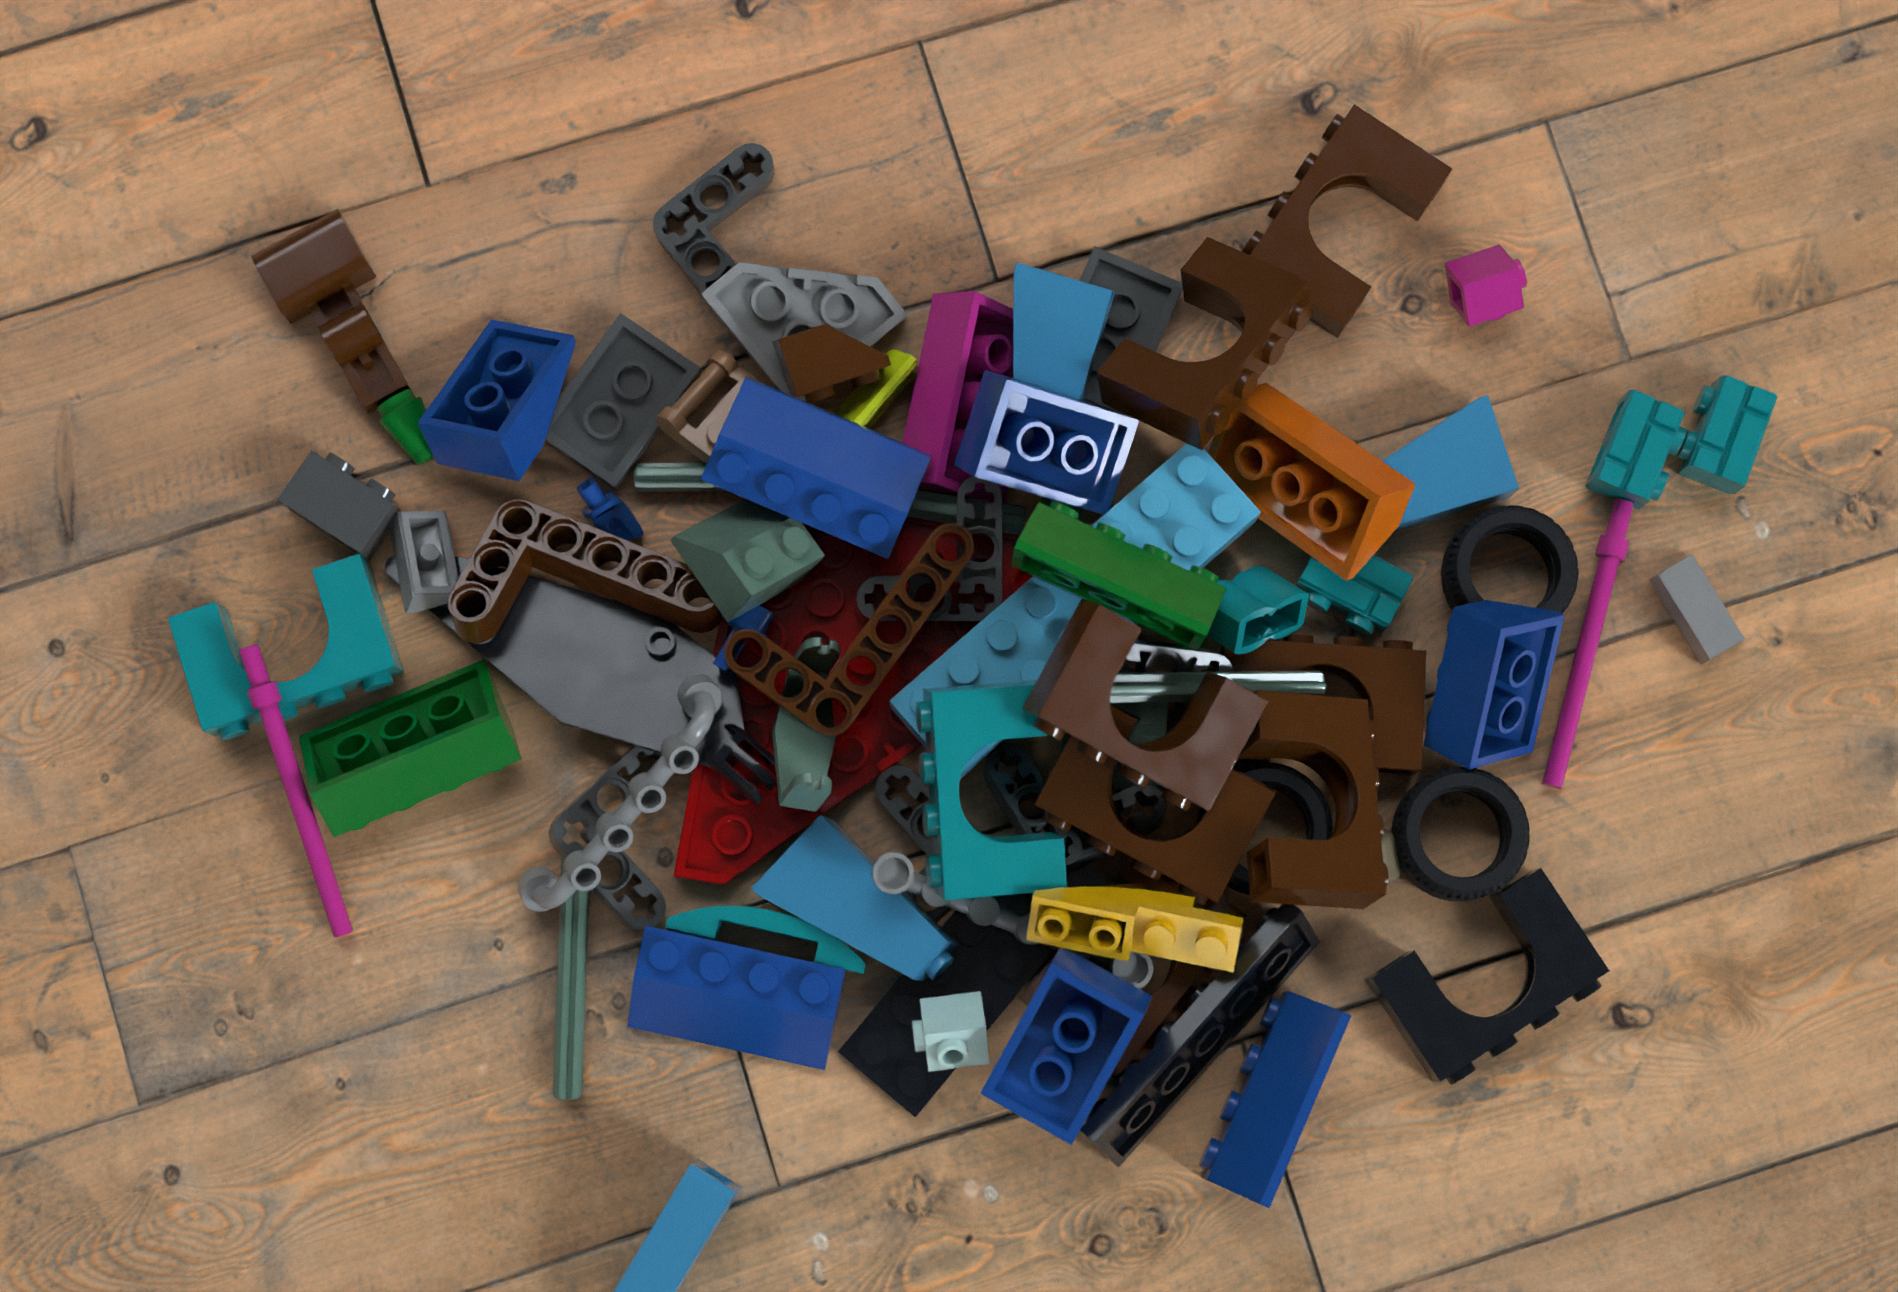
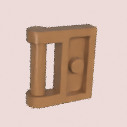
M717 349L707 360L708 367L672 407H664L655 418L658 427L665 434L705 463H708L719 433L745 377L747 376L761 382L741 368L728 352ZM721 381H724L732 389L695 429L686 420Z

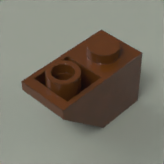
M827 324L772 341L790 395L793 397L804 395L808 403L835 395L832 385L849 379L853 388L881 379L879 369L891 366L888 355Z

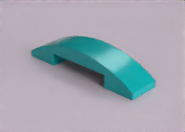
M715 906L686 911L667 918L665 928L716 941H719L723 922L818 943L814 963L842 968L846 971L863 975L866 972L867 964L842 941L804 920L780 912L756 907Z

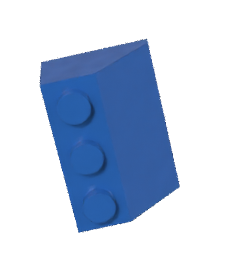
M1490 600L1455 606L1447 625L1448 635L1442 662L1437 670L1438 681L1432 708L1427 716V731L1423 746L1467 769L1532 753L1565 615L1558 611Z

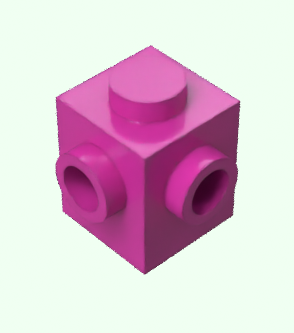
M1500 244L1445 263L1451 305L1469 327L1485 321L1501 319L1508 313L1524 308L1522 288L1527 286L1524 268L1518 259L1512 260Z

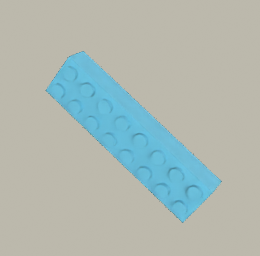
M1185 444L1096 521L1092 527L1096 528L1098 523L1112 526L1126 535L1125 542L1140 549H1143L1144 544L1158 547L1172 556L1171 563L1189 570L1192 565L1204 568L1256 522L1261 511L1204 448L1200 450ZM1032 577L889 701L890 709L926 748V733H919L916 722V703L924 701L923 689L1038 680L1082 598L1036 577ZM1127 620V621L1133 623V624L1136 625V626L1138 625V624H1136V623H1134V622H1132V621H1130V620ZM1006 739L992 742L977 751L966 764L961 779Z

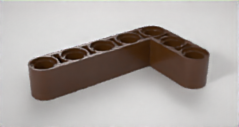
M522 499L509 500L496 511L448 599V608L456 631L461 638L471 643L486 642L498 632L533 568L692 632H709L722 621V613L687 564ZM519 526L530 527L522 534L511 533L513 529ZM562 544L575 545L567 552L554 551ZM614 561L620 563L612 570L599 569L606 562ZM495 567H507L505 572L500 575H487ZM659 579L665 581L658 588L650 589L644 587L650 580ZM699 597L710 600L709 603L700 607L689 605L690 601ZM479 607L485 609L476 617H464L466 612L472 608Z
M956 523L943 524L931 533L826 680L763 634L752 629L737 631L728 638L724 648V657L728 668L816 733L826 737L842 734L855 720L970 560L974 546L971 534L965 527ZM945 535L956 537L963 547L961 558L956 561L941 559L935 549L936 541ZM923 576L932 583L934 591L929 601L917 603L909 598L906 592V583L910 578ZM885 617L898 619L904 628L903 639L896 644L882 642L876 634L877 622ZM743 640L756 642L762 650L760 662L750 668L738 665L732 656L735 645ZM864 658L873 665L875 675L870 684L857 686L849 681L846 675V666L851 660ZM786 669L798 672L804 681L802 692L792 698L781 696L774 687L776 675ZM826 699H834L844 707V721L837 727L827 728L817 720L816 708L819 703Z

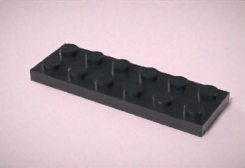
M1088 865L1066 874L1067 887L1104 886L1109 884L1108 881ZM1033 893L991 897L998 902L999 906L1019 914L1030 913ZM955 910L941 927L958 944L950 954L954 960L948 969L935 980L928 977L924 982L911 979L902 974L838 1052L916 1117L956 1069L928 1072L926 1051H915L912 1021L922 1020L920 999L981 991L987 1032L1054 949L1043 947L1039 943L1034 945L1022 943L1016 939L1012 932L992 924L988 926L977 925L971 922L966 914Z
M1281 904L1279 908L1273 907L1269 909L1258 922L1257 932L1245 946L1239 945L1234 972L1222 970L1210 984L1205 983L1201 985L1191 996L1188 1003L1189 1008L1176 1022L1171 1021L1158 1032L1154 1040L1155 1046L1142 1060L1138 1059L1132 1062L1124 1070L1119 1080L1120 1085L1107 1099L1102 1098L1094 1104L1085 1120L1086 1123L1080 1131L1118 1168L1320 943L1303 911L1296 905Z

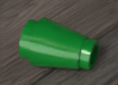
M407 389L391 397L376 408L382 417L379 423L409 457L413 458L417 466L434 458L418 425V421L426 411L422 397L416 398L412 390Z

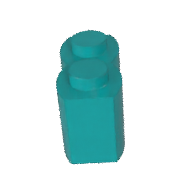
M1264 566L1251 567L1238 573L1232 581H1218L1217 584L1227 589L1207 636L1236 654L1249 653L1263 645L1269 638L1281 639L1299 629L1304 624L1309 594Z

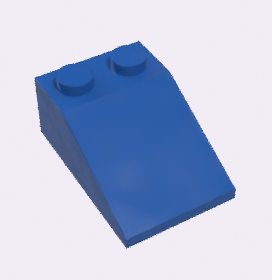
M491 319L418 421V425L436 463L519 482L544 445L576 344L574 336Z
M985 370L954 466L983 480L1105 515L1110 510L1139 420L1031 383Z
M1060 948L980 1094L1072 1145L1143 1019L1153 996L1071 950Z

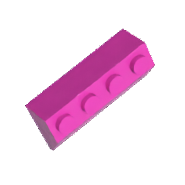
M976 291L933 294L902 442L932 455L918 488L921 490L952 495L958 494V489L963 481L972 475L954 466V462L984 371L988 370L1013 378V309ZM975 483L974 491L965 493V497L994 501V494L985 491L984 483ZM997 484L1001 489L1002 503H1005L1008 487Z

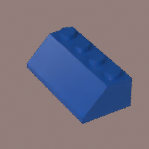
M746 376L719 433L701 480L889 559L932 455Z
M645 925L633 978L628 1027L825 1070L847 971L842 968Z
M1290 991L1282 992L1279 1000L1274 997L1270 998L1260 1020V1025L1267 1028L1259 1046L1251 1043L1240 1067V1072L1247 1074L1240 1092L1237 1093L1231 1090L1221 1110L1219 1118L1227 1121L1219 1140L1211 1137L1202 1154L1199 1166L1206 1168L1203 1179L1270 1208L1352 1015Z

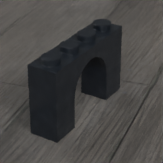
M1542 868L1528 872L1490 897L1520 943L1526 960V977L1522 990L1515 1001L1505 1010L1492 1016L1479 1017L1458 1009L1442 993L1415 950L1404 953L1365 979L1432 1082H1442L1447 1079L1450 1085L1455 1084L1476 1070L1472 1061L1489 1051L1492 1057L1503 1053L1518 1042L1514 1035L1516 1032L1528 1024H1531L1534 1030L1542 1027L1560 1014L1556 1008L1557 1005L1571 996L1576 1002H1579L1602 987L1598 978L1610 970Z

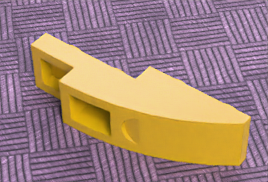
M1119 887L1053 888L1034 891L1026 941L1127 962L1132 951L1234 972L1244 918L1194 908L1195 897L1168 892Z

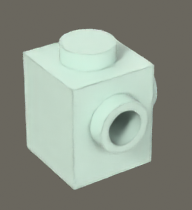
M981 991L920 999L922 1020L912 1021L915 1051H926L928 1072L990 1064Z

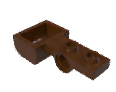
M338 209L251 256L276 305L290 324L312 313L323 339L341 366L367 413L374 411L391 397L411 389L356 291V288L377 276Z

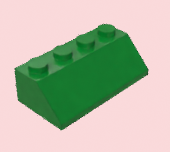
M1052 501L1048 507L1038 502L1014 547L1012 567L1079 598L1097 603L1127 620L1195 651L1199 649L1208 634L1227 589L1217 584L1219 580L1217 575L1194 565L1189 570L1170 562L1172 556L1169 553L1153 545L1144 544L1143 549L1129 544L1124 541L1126 535L1123 532L1107 524L1098 523L1096 528L1083 523L1077 520L1078 512L1064 504Z
M484 659L299 736L309 794L334 837L351 830L361 829L368 823L396 811L407 810L420 801L444 791H452L468 781L490 772L500 771L509 764L522 759L513 727Z

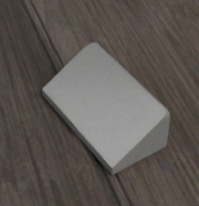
M446 511L397 512L391 528V537L405 614L417 613L448 603L450 593L459 578Z
M1693 554L1649 579L1700 664L1711 660L1745 639Z

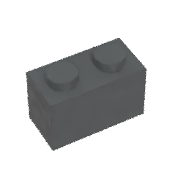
M311 450L277 500L298 516L370 561L391 531L396 513L402 512L392 503L396 494L372 478L367 485H364L351 476L355 468L332 452L324 459Z

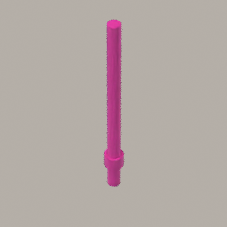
M1614 499L1606 534L1599 537L1595 556L1599 557V562L1542 782L1543 785L1562 789L1618 565L1625 562L1629 541L1625 540L1634 503L1628 500Z
M259 644L241 648L239 653L251 686L246 691L252 709L258 708L333 936L338 937L353 931L278 705V701H281L282 697L276 680L270 681Z

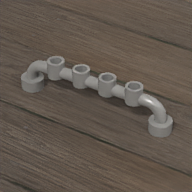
M696 674L686 678L681 683L678 689V701L692 719L680 734H672L663 741L661 745L662 756L648 773L637 774L631 779L628 786L630 794L615 812L611 811L603 814L596 823L597 834L584 850L574 851L566 857L564 861L565 872L559 880L554 872L546 867H533L522 874L518 881V892L527 908L536 912L547 911L563 904L576 890L589 891L595 888L601 879V872L597 866L598 863L609 851L622 852L629 848L634 837L630 825L641 812L654 813L664 806L666 794L662 787L674 772L687 774L695 769L699 761V755L695 747L708 732L714 715L722 703L721 691L710 677Z
M888 852L882 854L872 865V881L882 892L899 894L906 890L919 895L921 900L929 906L949 907L966 914L969 920L977 925L988 926L992 924L1012 932L1016 939L1022 943L1029 945L1038 944L1026 941L1030 913L1019 914L999 906L998 902L991 896L945 901L936 894L935 887L929 888L926 876L914 872L911 861L900 853ZM1049 947L1057 951L1060 949V947ZM1071 950L1137 988L1145 986L1153 974L1152 960L1146 954L1131 951L1127 962Z

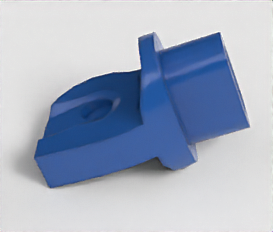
M594 477L586 479L577 486L578 493L587 504L582 514L586 519L592 518L595 528L627 541L636 539L644 534L638 520L627 504L612 491L604 493Z
M759 605L727 622L734 628L729 637L737 631L752 629L769 639L765 633L775 615ZM727 640L713 662L714 665L724 671L730 670L724 657V648ZM748 640L740 641L735 645L732 653L734 661L737 660Z

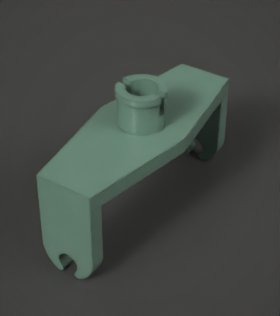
M821 637L807 639L793 657L826 680L829 676V671L840 657V644L835 640H830L829 645H821ZM787 669L781 696L792 698L802 692L804 681L798 672ZM832 699L822 701L816 708L817 720L827 728L835 727ZM778 705L772 736L779 806L816 812L831 794L832 780L827 777V772L836 736L826 737L816 733Z

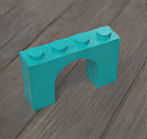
M361 554L311 569L328 621V641L322 657L310 671L294 680L277 682L282 700L278 701V705L284 722L297 717L298 708L316 703L317 708L332 706L346 699V692L363 687L365 692L376 691L394 683L393 676L405 673L370 563ZM213 602L168 617L202 731L212 736L220 735L221 740H230L249 733V725L260 722L262 719L258 708L252 709L246 691L251 686L239 653L240 648L228 609L217 602Z
M1037 680L923 689L924 701L916 703L917 728L919 733H926L927 753H921L919 756L920 778L923 785L929 784L930 805H923L922 809L923 828L926 836H932L933 856L926 857V878L929 888L935 887L936 894L945 901L1034 893L1037 890L1067 887L1063 837L1054 832L1011 836L982 834L977 832L967 821L959 800V784L963 770L971 757L981 748L992 742L1004 739L1049 736L1033 727L1037 717L1022 709Z

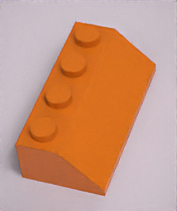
M1266 382L1258 384L1253 394L1247 400L1240 401L1231 413L1224 431L1220 435H1214L1208 454L1261 511L1258 519L1346 581L1354 578L1398 528L1416 485L1407 477Z

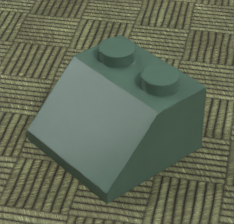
M744 499L686 529L670 540L727 622L800 583L825 556L802 522L748 499Z

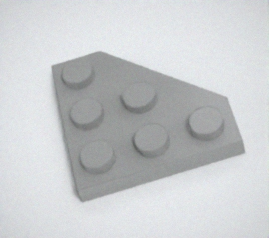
M739 262L700 294L701 298L775 388L789 395L790 393L772 341L827 324L871 347L908 316L878 277L828 273L826 271L771 267ZM804 395L796 397L798 399L806 401Z

